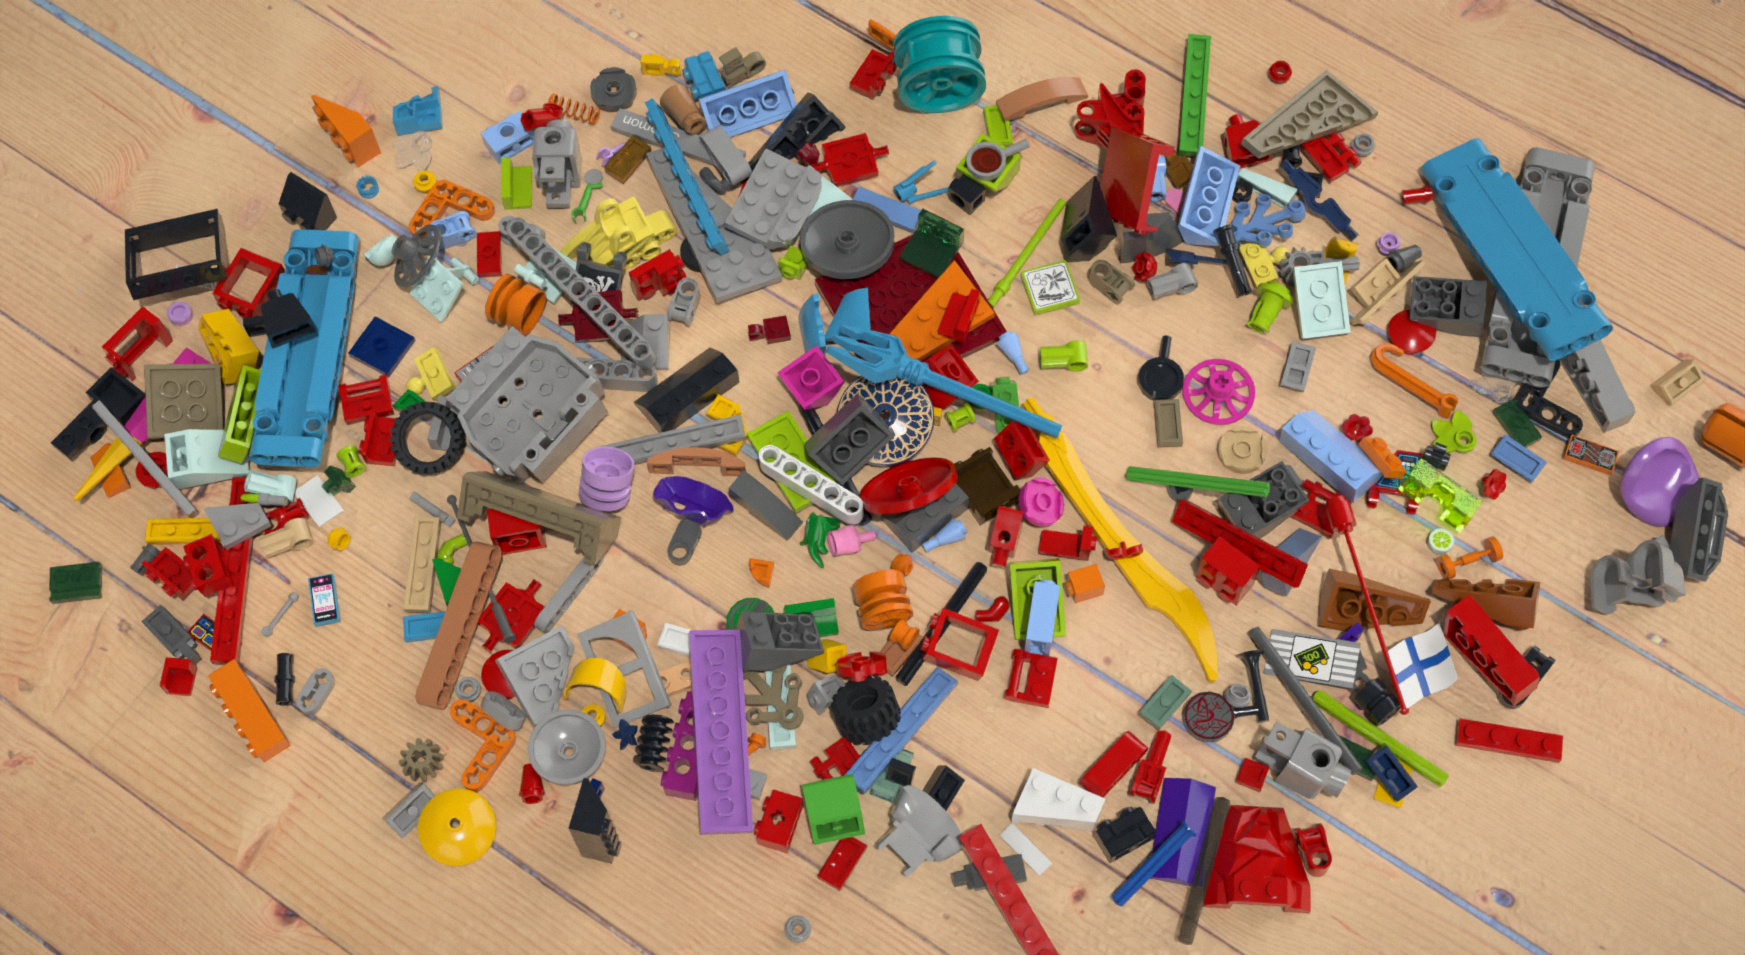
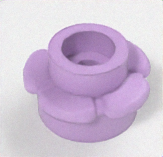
M1387 232L1377 241V246L1380 247V251L1383 254L1387 255L1390 251L1400 249V239L1395 233Z

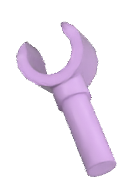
M623 142L611 149L602 147L596 159L604 158L601 165L606 166L612 156L625 143Z

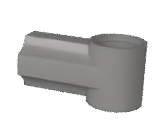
M1189 263L1178 264L1170 272L1147 279L1149 293L1154 299L1176 292L1187 294L1198 287V282Z

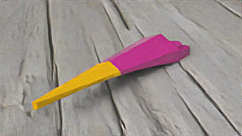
M186 347L172 364L212 363ZM145 398L123 427L139 446L150 439L147 438ZM118 437L113 441L74 496L73 500L75 502L82 499L105 476L132 454Z

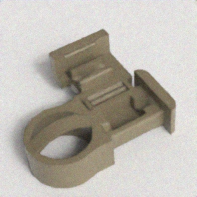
M735 47L719 57L724 66L721 78L728 89L738 81L746 77L749 79L760 73L766 66L765 59L757 51L743 58L742 54Z

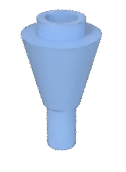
M1008 331L999 336L998 347L1015 363L1021 375L1027 373L1029 369L1022 358L1023 354L1018 333Z
M952 518L935 537L924 542L922 545L926 552H929L939 545L942 546L964 540V534L967 533V530L961 520L955 521Z

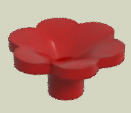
M1352 414L1348 420L1342 423V430L1345 431V436L1359 443L1363 437L1370 436L1373 433L1370 419L1366 416L1360 417L1357 414Z
M1494 469L1489 476L1482 478L1481 483L1484 485V496L1497 499L1499 494L1504 492L1506 489V473Z

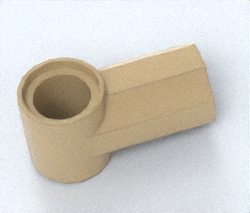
M304 518L292 519L285 523L284 528L259 537V542L266 558L290 549L296 551L303 550L313 543Z

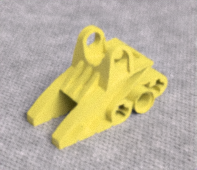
M631 197L620 204L614 198H610L597 206L594 221L569 240L559 252L573 260L577 258L578 246L582 242H587L591 244L590 256L593 262L612 267L614 255L619 251L627 253L624 267L626 271L635 267L641 257L644 260H650L658 256L661 252L659 244L673 238L678 230L666 210H660L645 217L635 197Z

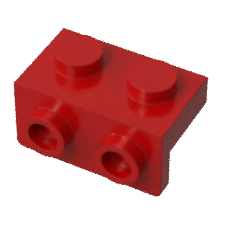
M872 49L850 81V88L874 99L878 92L883 91L888 76L893 75L896 71L897 65L894 52L891 51L886 56Z
M167 547L150 563L145 560L141 563L146 569L144 575L153 583L157 580L162 583L161 589L170 597L176 595L183 601L193 590L189 577L192 576L191 571L187 569L184 561Z

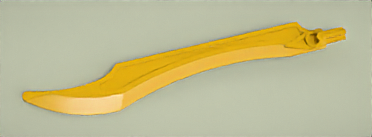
M1030 397L1022 403L1025 410L1057 423L1050 413L1046 414L1034 397ZM1035 430L1039 435L1040 444L1050 459L1046 467L1089 526H1093V532L1104 548H1109V550L1121 548L1120 542L1125 541L1127 549L1139 545L1137 540L1127 531L1103 500L1081 464L1073 445L1063 431H1060L1058 438H1054ZM1144 548L1143 553L1137 557L1114 560L1148 608L1163 613L1176 625L1195 652L1207 681L1214 683L1218 678L1215 640L1208 618L1193 591L1157 562Z

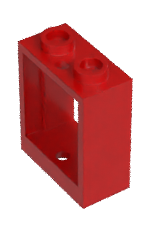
M240 248L227 269L228 279L219 281L212 294L217 301V305L223 310L231 309L243 318L262 316L260 305L268 301L266 295L270 290L277 289L279 276L285 270L282 264ZM245 268L267 276L251 303L229 294Z
M942 608L938 614L934 613L930 620L929 627L932 628L930 636H925L920 649L924 651L922 660L979 681L985 673L999 629ZM945 620L983 635L973 665L935 651Z

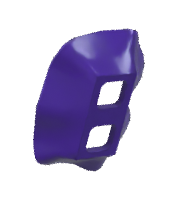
M674 476L663 478L658 482L653 491V496L661 502L664 509L702 525H707L722 514L734 511L732 503L723 492L687 477ZM673 502H677L686 507L684 509H678L676 508Z

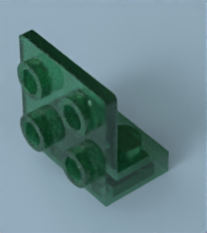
M922 208L918 215V228L901 252L900 259L939 278L948 268L964 243V228Z

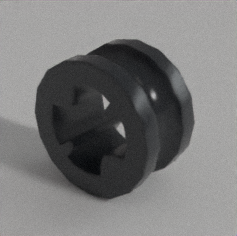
M1243 180L1237 181L1232 200L1237 204L1239 202H1249L1253 192L1251 184ZM1238 189H1241L1242 192H1246V194L1242 195V193H1237Z

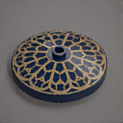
M860 376L844 391L839 401L837 412L858 393L879 415L881 413H889V417L883 420L894 432L895 436L867 462L868 464L891 467L906 463L916 457L929 442L934 428V409L930 396L922 385L917 386L898 377L874 383Z

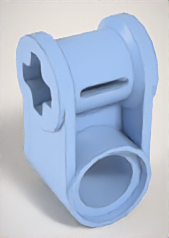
M460 211L431 223L436 225L441 233L444 234L441 235L439 249H447L475 238L477 232L470 224L468 212Z

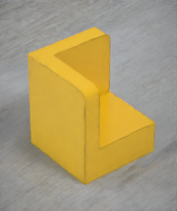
M823 639L821 642L824 653L808 658V667L825 673L837 671L836 662H838V659L847 655L846 644Z

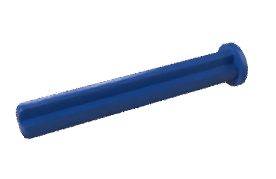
M1180 821L1182 825L1112 895V899L1119 906H1123L1192 835L1194 837L1197 836L1184 821Z

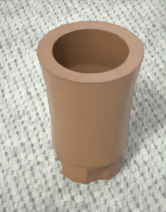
M673 85L662 94L660 105L688 133H691V135L697 134L706 126V119L692 99L686 85Z

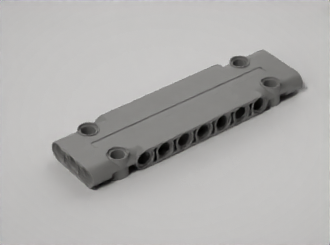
M1531 148L1527 154L1523 177L1519 187L1574 265L1578 267L1590 208L1588 200L1592 191L1595 163L1586 158L1544 148ZM1495 288L1488 320L1489 331L1481 363L1482 372L1524 384L1528 383L1536 387L1550 386L1555 361H1550L1538 343L1530 338L1529 329L1525 323L1520 324Z

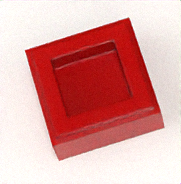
M1245 758L1236 783L1261 792L1269 766Z

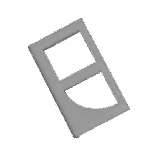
M634 610L577 634L587 659L596 658L589 641L592 639L612 637L630 645L638 658L617 666L623 676L643 668L655 701L619 715L612 696L599 688L614 728L619 727L620 719L630 723L663 708L670 707L671 702Z

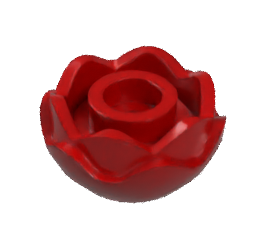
M1143 252V254H1138L1136 262L1132 266L1135 279L1146 282L1148 278L1154 277L1158 267L1157 261L1150 253Z

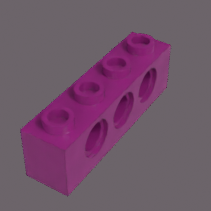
M687 691L686 698H682L680 701L679 714H681L680 722H676L674 725L673 738L676 739L674 747H669L667 762L670 763L668 771H663L661 786H663L666 796L696 801L695 746L689 750L683 748L684 743L688 741L694 742V727L689 724V720L693 718L692 692ZM682 765L690 767L689 771L685 774H679L676 771Z

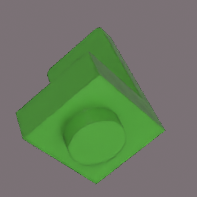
M1010 377L995 378L996 382H990L993 397L1019 407L1017 383L1014 380H1010ZM995 413L996 430L1000 433L1014 420Z

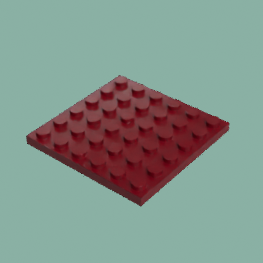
M941 222L895 242L893 252L888 261L869 275L854 279H837L823 275L815 279V285L833 316L844 295L857 289L868 288L871 331L890 334L955 260L975 288L981 291V296L994 311ZM995 313L994 318L970 331L964 343L955 340L951 344L959 355L964 358L998 342L999 336L1007 331ZM856 340V341H858V342H860V343H864V344H868V345L875 346V345H873V344H871V343H869V342H866V341H864V340ZM937 352L933 353L932 355L928 356L920 362H925ZM856 354L857 358L866 361V359Z

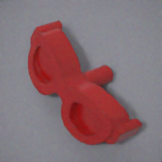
M1125 541L1120 542L1121 548L1105 549L1107 557L1113 560L1134 558L1144 551L1142 543L1127 549Z

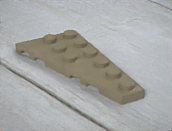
M1326 70L1244 137L1241 144L1257 158H1261L1375 119L1379 112Z

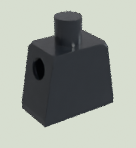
M273 289L267 293L268 301L262 303L260 307L266 334L272 349L316 332L310 315L293 293L282 295L279 289Z

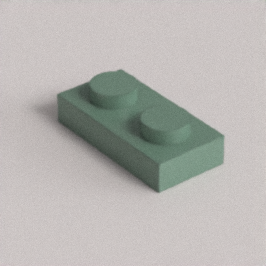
M1171 675L1141 709L1139 715L1159 731L1189 697L1192 690Z

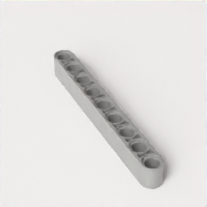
M520 217L512 218L507 223L506 230L515 244L637 366L644 369L652 367L656 362V354L649 343L524 219ZM520 229H524L522 233L516 235ZM539 244L537 248L531 250L533 245ZM550 259H554L551 264L546 265ZM569 274L567 279L561 280L564 275ZM585 289L583 294L577 295L578 291ZM595 305H600L599 309L592 311ZM616 320L614 325L607 326L610 321ZM626 336H632L629 341L623 342ZM648 351L646 356L638 358L641 352Z

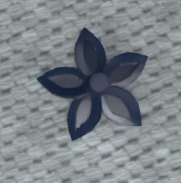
M620 719L619 730L612 734L614 738L621 739L620 750H624L628 743L630 745H637L634 737L637 732V725H629L626 720Z

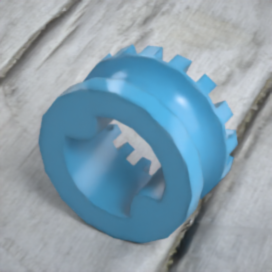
M365 175V177L362 176L357 181L356 187L361 197L371 199L378 194L379 186L374 177ZM367 184L373 185L370 187L369 191L362 190L366 188Z

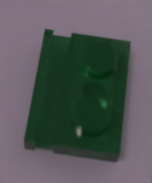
M100 562L50 567L49 590L51 594L49 601L52 604L102 598V564Z

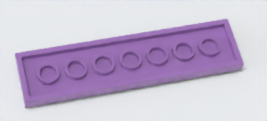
M690 630L688 640L700 835L752 833L753 820L740 630Z

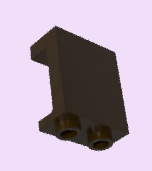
M990 447L975 451L971 458L964 462L958 461L954 463L958 475L956 484L969 497L968 509L980 526L997 516L999 506L1012 508L1019 504L1021 489L1018 485H1012L993 458V450Z

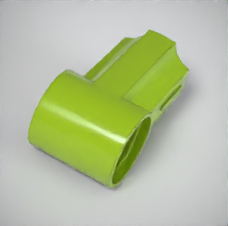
M1074 340L1063 346L1040 347L1041 369L1067 367L1070 371L1087 369L1089 365L1086 342Z

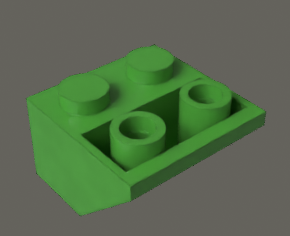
M853 774L802 784L814 845L865 834Z

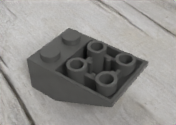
M1413 276L1410 320L1455 335L1482 337L1487 281Z
M1283 461L1250 479L1268 482L1270 484L1269 496L1262 497L1228 492L1218 498V508L1228 522L1261 539L1310 500Z
M741 612L735 630H740L743 670L769 671L824 653L812 614Z

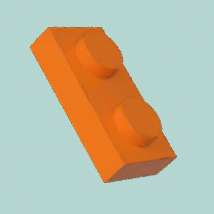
M1363 437L1359 446L1385 478L1402 479L1407 471L1401 465V460L1387 448V443L1378 437Z

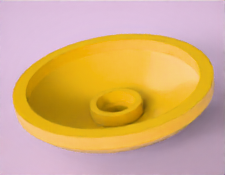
M456 788L443 791L428 801L420 814L417 830L421 846L433 860L446 866L459 867L474 863L487 853L494 842L497 824L494 811L485 798L474 791ZM453 820L460 821V825L457 828L451 827Z

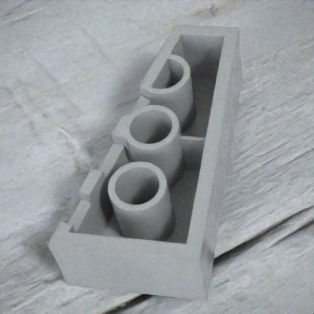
M1601 340L1559 359L1562 367L1603 433L1631 421L1636 413L1634 404L1629 399Z

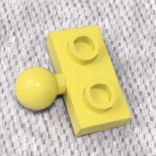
M1249 242L1241 245L1239 253L1246 264L1256 289L1260 283H1267L1268 281L1279 282V277L1273 264L1280 265L1282 259H1287L1285 252L1290 253L1287 248L1283 246L1276 247L1272 254L1268 255L1265 246H1260L1258 243Z
M432 347L414 359L422 377L410 378L406 383V390L409 389L420 395L424 392L425 386H427L431 397L437 401L438 396H444L456 388L438 349Z

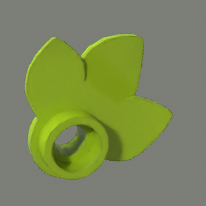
M1456 410L1451 422L1445 420L1432 421V430L1435 436L1438 437L1434 441L1433 446L1436 442L1447 446L1446 453L1456 450L1461 453H1468L1475 448L1477 440L1471 431L1472 422L1463 412ZM1463 439L1467 444H1462L1459 440Z

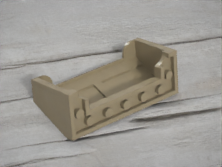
M487 471L467 472L462 477L457 519L469 522L474 514L477 513V515L482 516L486 511V507L575 537L573 548L578 549L580 547L585 554L583 562L594 566L618 537L621 520L619 516L590 508L587 505Z

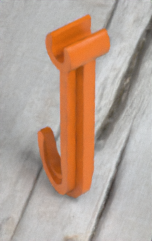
M1384 343L1374 349L1371 355V362L1374 368L1435 406L1441 417L1449 418L1451 411L1455 410L1459 401L1454 394H1442L1383 356L1384 352H1391L1398 356L1403 355V349L1396 345Z

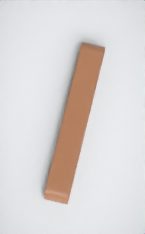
M477 541L470 545L416 690L415 699L418 704L440 710L447 706L501 560V549L499 546Z

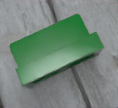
M834 598L784 605L786 614H812L820 638L839 634Z

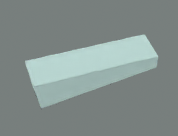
M1245 168L1240 170L1236 182L1241 180L1249 182L1253 192L1258 195H1270L1271 202L1283 209H1286L1289 203L1294 200L1298 190Z

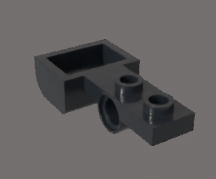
M112 367L85 392L91 402L51 442L52 446L69 460L88 442L91 444L96 443L105 433L106 423L94 411L92 405L100 400L116 420L125 426L145 398V393Z

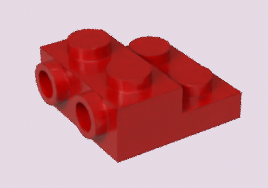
M669 249L629 271L633 293L638 301L650 298L658 290L663 297L675 293L679 281L686 278V274L683 271L685 265L680 256H674Z

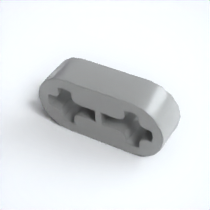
M324 668L315 670L299 693L296 704L303 714L308 716L316 714L333 690L335 679L329 670ZM326 676L328 682L320 685L317 680L319 678L324 679ZM312 699L314 701V705H308L306 707L304 701H310Z
M492 691L487 692L481 703V709L503 727L510 730H519L525 720V713L503 695Z

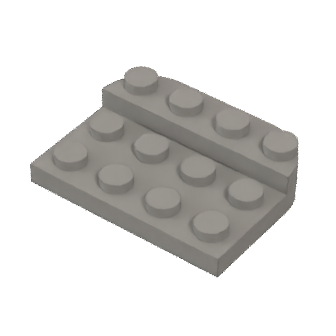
M765 148L727 217L724 227L769 249L775 250V248L793 245L816 201H818L822 188L821 174L810 165L805 168Z

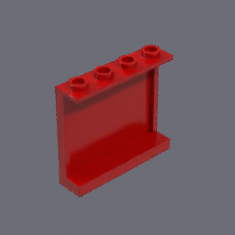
M1112 126L1100 187L1111 219H1114L1113 222L1124 224L1123 227L1134 229V232L1138 234L1148 235V231L1158 232V228L1146 223L1159 154L1173 156L1175 146L1134 129Z

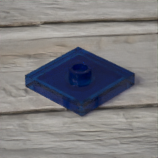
M375 316L348 354L360 363L390 377L416 340L414 336Z

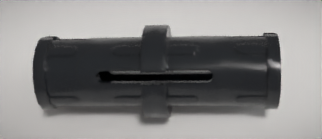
M290 653L277 654V675L274 676V682L277 688L276 705L289 706L292 704V687L295 682V676L293 675L294 655Z

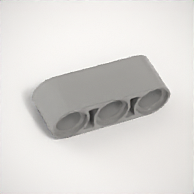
M720 125L699 136L702 147L731 186L751 176L752 170L748 162Z

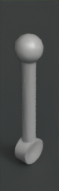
M290 593L288 601L269 626L262 628L264 636L269 637L272 635L273 627L292 602L298 600L297 593Z

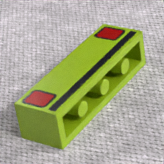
M243 365L238 374L218 452V457L242 464L249 450L254 430L253 419L256 416L255 401L261 374L259 369Z

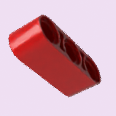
M1127 731L1083 776L1079 784L1088 792L1104 798L1136 765L1149 748L1133 733Z

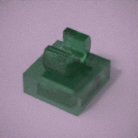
M330 465L324 471L329 479L321 487L326 493L329 494L331 492L335 496L341 490L350 493L356 487L351 479L346 477L342 469Z

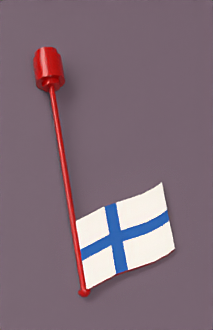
M1343 495L1330 498L1326 501L1327 507L1325 510L1332 531L1338 532L1339 535H1345L1401 707L1399 712L1402 715H1407L1409 707L1417 701L1448 688L1458 679L1440 622L1427 632L1407 638L1387 651L1349 534L1353 531V527L1357 525L1350 501L1346 500V497Z

